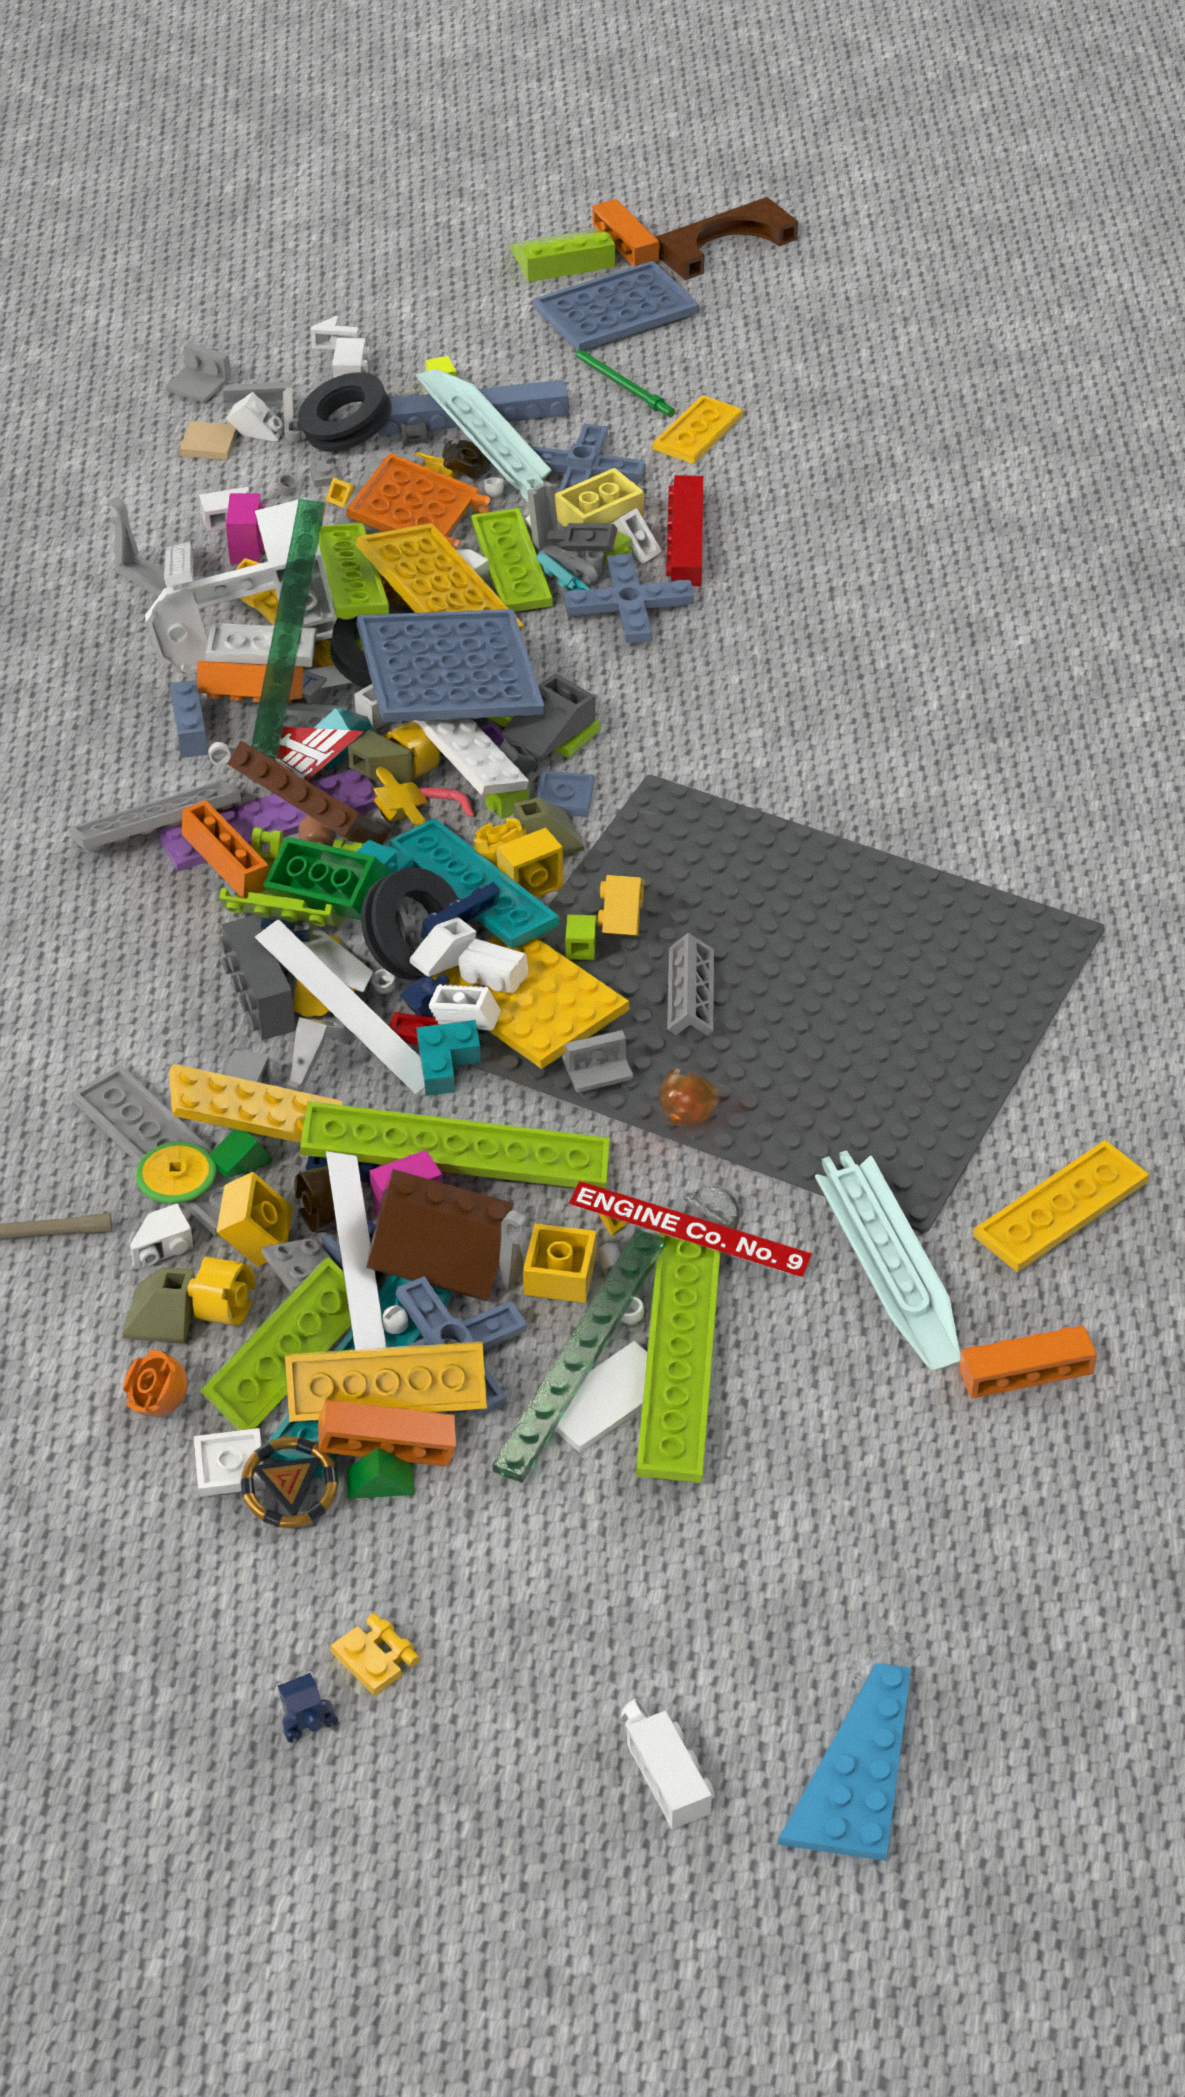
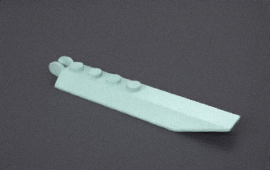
M438 369L416 374L418 380L436 402L509 483L521 491L522 497L528 502L527 491L533 490L534 487L540 484L543 485V480L551 472L550 467L474 384Z
M847 1150L840 1152V1162L844 1169L837 1171L829 1156L823 1158L822 1165L827 1177L817 1174L815 1178L892 1322L932 1372L960 1363V1351L950 1297L873 1157L869 1156L858 1166V1164L855 1165Z

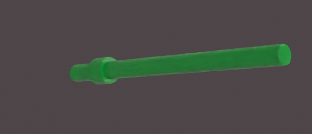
M582 349L576 352L578 359L645 401L648 407L654 411L659 410L670 418L674 416L675 409L667 405L663 398L656 394H650Z

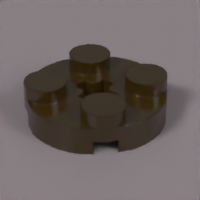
M453 440L446 442L442 452L445 468L465 473L471 479H479L480 475L487 473L491 462L473 442L467 440H459L458 444H452Z

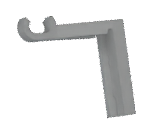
M292 382L223 385L225 410L232 409L234 404L253 392L267 407H283L285 439L290 442L301 441V432L290 431L301 428L298 419L294 418Z
M547 481L543 485L540 484L534 487L533 490H528L532 539L536 554L538 555L543 551L556 558L568 569L573 570L575 575L579 576L584 573L587 577L586 582L588 585L597 582L598 575L591 564L578 557L573 551H566L558 546H552V543L547 539L549 530H558L553 484Z
M115 497L107 503L116 510L117 514L116 517L110 520L115 525L116 572L159 597L164 588H167L164 580V570L138 556L139 551L129 525L127 507L120 498Z
M299 1017L295 1035L291 1078L286 1083L287 1088L300 1092L304 1091L305 1084L325 1044L324 1040L326 1037L352 1041L354 1034L342 1024Z
M517 1211L508 1212L501 1223L500 1258L492 1285L507 1292L510 1291L523 1272L520 1244L527 1235L523 1231L516 1230L514 1226L520 1227L526 1217Z

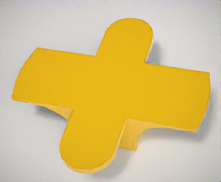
M382 766L378 767L376 774L385 787L373 789L377 795L374 802L388 821L400 820L407 815L416 826L425 823L424 817L416 808L420 805L428 804L421 790L414 782L399 784L389 770Z

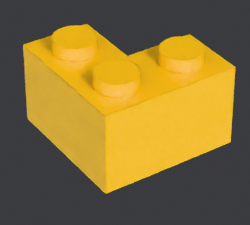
M606 875V881H601L600 898L605 900L604 910L599 909L598 927H602V933L639 935L640 910L643 908L644 879L640 877Z

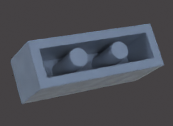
M196 680L170 683L172 707L181 758L208 755Z

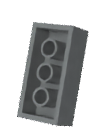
M253 915L222 924L223 936L219 937V942L226 956L222 958V965L225 973H231L232 975L230 979L234 992H240L241 994L239 999L243 1011H249L250 1013L248 1018L252 1030H258L262 1040L296 1031L292 990L277 959L255 938L256 935L263 931L256 916Z

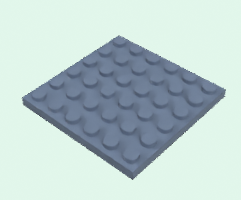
M513 609L357 615V627L382 722L543 715L544 703Z

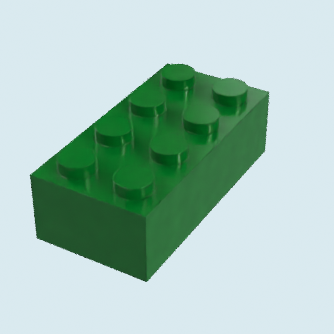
M286 836L263 886L274 896L304 900L308 908L325 911L326 904H331L338 915L361 921L362 905L367 892L375 882L391 874V871L375 856Z

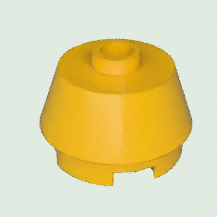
M505 818L506 824L494 827L492 822L488 823L475 832L476 839H473L475 843L474 849L496 867L497 847L526 835V829L521 827L520 821L516 818Z

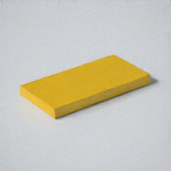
M702 395L652 443V449L694 464L743 416V409Z

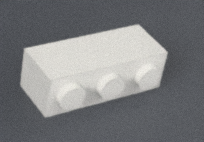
M665 1710L627 1725V1746L671 1829L711 1814V1802L715 1798V1794L709 1779H703L698 1771L699 1763L692 1749L687 1751L683 1743L684 1736L679 1724L676 1721L672 1723Z

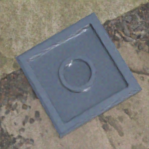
M542 770L535 798L541 797L566 811L570 816L588 817L595 775Z

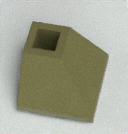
M368 730L348 746L349 767L382 783L376 774V769L382 766L390 771L399 784L413 782L411 751L371 730Z
M541 797L513 803L514 818L518 819L521 827L526 829V835L546 827L562 845L563 855L584 851V845L566 811Z
M162 1267L139 1282L122 1333L123 1338L185 1344L194 1312L193 1297H189L187 1292L190 1280L195 1278L193 1269Z

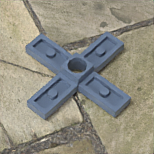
M584 424L576 444L573 443L571 451L530 446L550 467L551 472L565 473L558 492L613 468L617 469L630 481L640 483L645 470V460L600 455L608 435V426Z
M632 554L607 556L611 588L602 587L599 589L564 592L567 616L617 611L626 643L652 641V631L646 608L694 604L695 597L690 580L640 585Z
M425 1276L397 1287L395 1294L424 1337L407 1346L446 1344L442 1340L451 1338L459 1343L483 1341V1350L526 1332L528 1325L512 1301L465 1321H461L459 1317L453 1319ZM485 1365L487 1409H472L477 1417L505 1405L506 1396Z

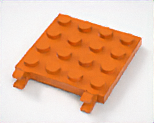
M389 453L347 507L346 517L383 532L432 523L447 541L457 549L461 542L456 538L448 536L470 506L473 507L477 514L488 513L490 508L487 506L491 502V498L478 494L479 489Z

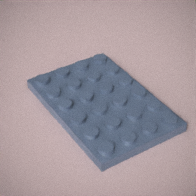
M654 261L533 299V307L577 351L579 349L587 350L699 313V304Z

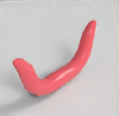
M419 788L425 798L458 801L468 816H474L470 800L463 792L448 788Z

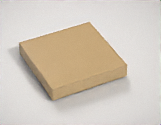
M190 421L179 449L180 456L228 460L238 430L232 424Z

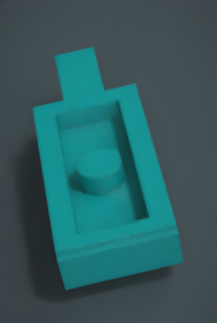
M543 551L536 557V560L543 565L542 571L551 577L556 575L559 578L557 583L565 589H571V591L591 589L556 558Z

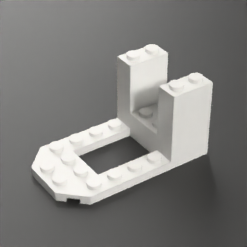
M306 498L255 511L268 562L189 582V587L173 590V586L164 588L145 615L159 662L166 665L170 663L181 668V671L188 674L197 673V661H206L205 652L208 643L198 608L271 589H276L284 618L283 623L271 626L317 629L316 642L332 638L333 627L337 618L333 609L332 593Z

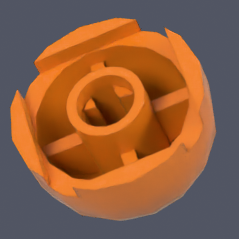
M151 1349L147 1351L150 1353L149 1355H146L143 1359L138 1357L133 1361L127 1371L123 1391L128 1393L129 1401L125 1400V1402L133 1411L146 1416L161 1417L174 1412L181 1405L188 1389V1376L183 1365L174 1357L163 1351Z

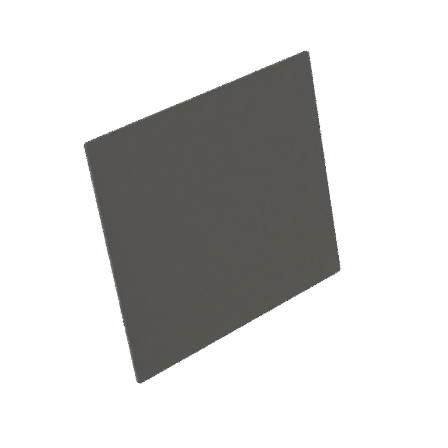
M647 775L547 906L559 916L560 925L537 936L539 940L566 957L567 914L596 915L595 960H569L629 1001V1011L590 1037L622 1030L626 1037V1060L633 1073V1079L583 1092H576L561 1056L541 1069L491 1032L477 1029L481 1062L467 1065L824 1197L825 1195L815 1178L817 1174L827 1177L822 1165L823 1158L829 1156L837 1171L844 1169L840 1162V1152L847 1150L855 1165L858 1164V1166L869 1156H872L911 1228L926 1233L932 1227L1104 932V925L654 775ZM606 875L640 877L645 880L638 936L602 933V927H598L599 909L604 910L605 900L600 898L601 881H606ZM687 933H690L714 949L713 1032L708 1036L691 1025L677 1035L667 1030L669 948ZM698 952V954L704 961V955ZM696 969V971H697V973L699 974L700 978L702 979V981H704V979H703V977L701 976L700 972L698 971V969ZM696 989L697 994L699 995V997L701 998V1000H702V1002H703L702 996L700 995V993H699L698 990ZM696 1010V1016L703 1020L698 1011Z

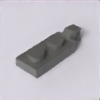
M568 523L564 530H549L547 539L552 543V546H558L566 551H613L618 528L615 524Z

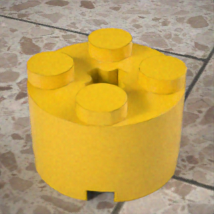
M408 721L383 735L386 739L411 751L413 781L438 766L439 749L426 736L424 730L417 722Z
M204 1257L196 1278L190 1280L187 1290L188 1296L193 1297L194 1318L225 1325H241L253 1304V1300L248 1299L249 1290H255L256 1285L252 1266L236 1261Z

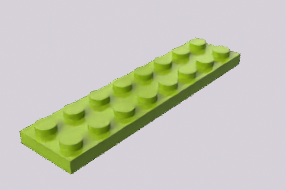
M363 523L314 526L332 593V605L336 618L349 620L357 615L389 614V605L378 570L355 545L358 536L367 535Z

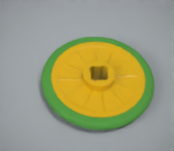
M187 1142L166 1143L152 1149L140 1160L136 1169V1182L140 1190L147 1197L155 1201L167 1204L184 1203L196 1199L211 1187L216 1176V1165L209 1157L210 1153L198 1145Z

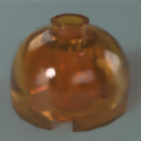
M680 1069L669 1070L658 1091V1100L662 1110L668 1115L667 1119L677 1126L697 1125L708 1120L721 1100V1097H715L717 1093L715 1087L691 1072L685 1077L678 1075L681 1071Z

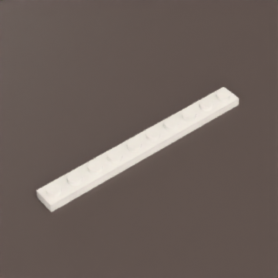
M190 541L166 547L164 580L167 588L173 586V590L189 587V582L193 581V550Z

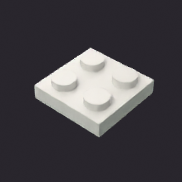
M260 1428L194 1436L199 1497L242 1492L240 1480L244 1465L251 1454L261 1446ZM254 1473L255 1490L266 1489L264 1482Z

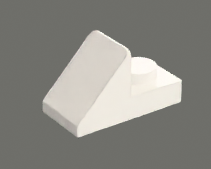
M339 316L316 324L310 329L312 348L335 350L337 338H359L358 327L339 326Z

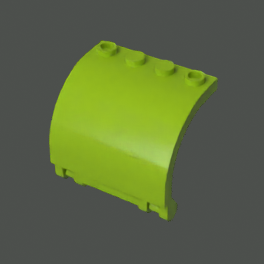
M254 827L251 847L268 864L269 874L284 842L283 831L273 830L272 832L264 831V828ZM335 839L333 847L356 852L364 843L354 842V844H346L345 840ZM263 842L270 843V852L261 851ZM221 888L219 895L223 906L232 913L241 914L247 912L263 918L273 916L289 922H297L299 920L316 926L331 925L337 927L341 926L347 918L338 915L331 904H326L325 911L308 908L304 900L274 896L268 890L260 893L249 892L248 898L244 899L238 893L235 897H232L227 888Z

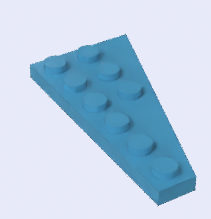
M881 1663L875 1664L779 1836L778 1845L887 1861L911 1668Z

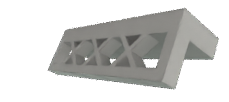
M687 933L669 948L667 1030L677 1035L691 1025L708 1036L713 1032L714 949L690 933ZM698 952L704 955V961L702 960ZM696 969H698V971L700 972V974H701V976L703 977L704 981H702V979L700 978V976H699V974L697 973ZM696 989L698 990V992H699L700 995L702 996L703 1002H702L701 998L699 997V995L697 994ZM696 1010L698 1011L703 1020L696 1016Z

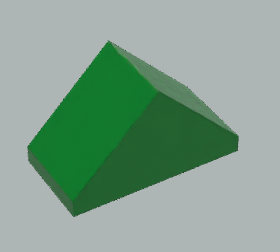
M233 1129L209 1154V1157L216 1165V1169L226 1178L269 1165L272 1162V1158L254 1137L246 1131Z
M379 1447L347 1469L348 1499L414 1495L413 1465Z

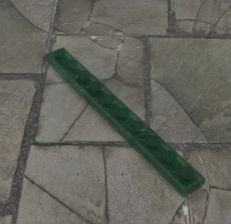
M301 498L298 500L251 744L252 747L278 760L326 508L325 502Z
M636 1228L492 1463L493 1472L523 1483L665 1248V1238Z

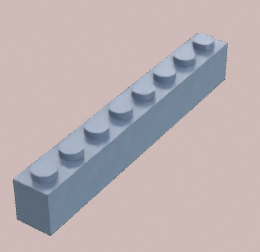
M564 380L478 389L507 422L569 415L568 393ZM430 394L390 398L392 405L391 413L385 425L378 431L379 436L400 434V424L404 423L405 426L420 424L421 421H425L426 431L459 426Z

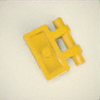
M373 1613L366 1620V1623L373 1629L371 1632L365 1634L357 1626L331 1644V1652L376 1696L402 1677L401 1669L397 1666L404 1660L409 1667H414L420 1661V1657L414 1652V1646L406 1638L401 1639L394 1632V1626L387 1619H381L376 1613ZM383 1641L392 1648L387 1654L377 1646Z

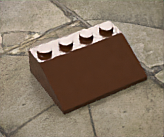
M393 1169L384 1186L366 1268L411 1281L425 1276L433 1287L488 1301L499 1264L501 1223L508 1212L512 1211L514 1203Z

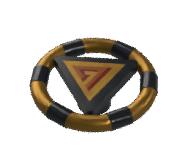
M281 1437L264 1443L251 1454L244 1465L240 1484L242 1497L256 1517L278 1528H297L313 1523L328 1511L336 1497L339 1481L337 1468L328 1453L319 1452L318 1444L301 1437ZM284 1449H296L313 1456V1458L259 1465L260 1462L276 1451ZM321 1464L325 1477V1492L318 1503L304 1513L297 1515L318 1466ZM254 1473L259 1476L291 1516H284L266 1509L258 1501L255 1494Z

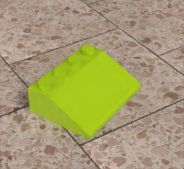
M598 229L510 243V248L528 282L615 267V243L608 232Z

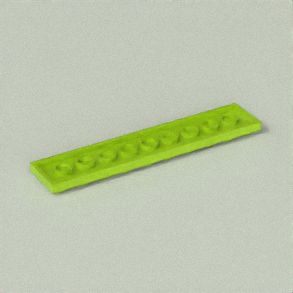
M307 1101L300 1155L327 1158L326 1151L357 1156L358 1162L386 1165L411 1154L427 1150L440 1172L576 1188L578 1182L582 1181L606 1189L610 1138Z
M659 1233L636 1476L702 1483L720 1252Z

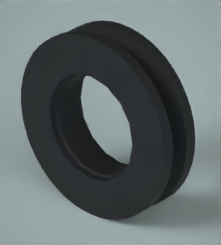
M364 372L348 373L332 378L312 391L300 407L298 421L313 447L322 451H341L355 447L374 436L387 422L392 405L379 378ZM353 402H363L362 406L349 417L339 421H327L329 416L340 407Z
M388 601L389 614L415 613L405 606ZM357 616L349 620L337 618L330 643L332 661L345 678L358 686L366 688L372 684L365 654L355 642L360 636L357 627Z
M411 867L382 877L372 885L363 901L361 927L369 951L386 971L402 979L418 980L424 977L425 974L410 963V957L416 950L409 946L399 934L395 922L398 902L403 896L413 898L422 904L430 915L447 909L451 902L459 898L452 887L439 875L427 869Z

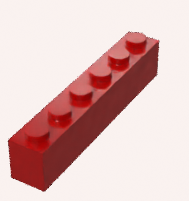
M674 475V485H669L666 576L671 577V582L690 580L692 586L701 587L704 476Z

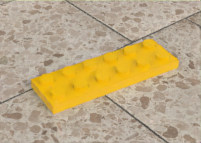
M173 1064L169 1070L172 1116L301 1143L307 1101L343 1105L341 1100L178 1064Z
M1104 1140L975 1227L973 1237L1018 1273L1147 1184L1150 1174L1108 1141Z
M483 1341L285 1355L289 1422L318 1420L325 1400L364 1405L372 1404L398 1409L406 1408L423 1412L487 1409Z

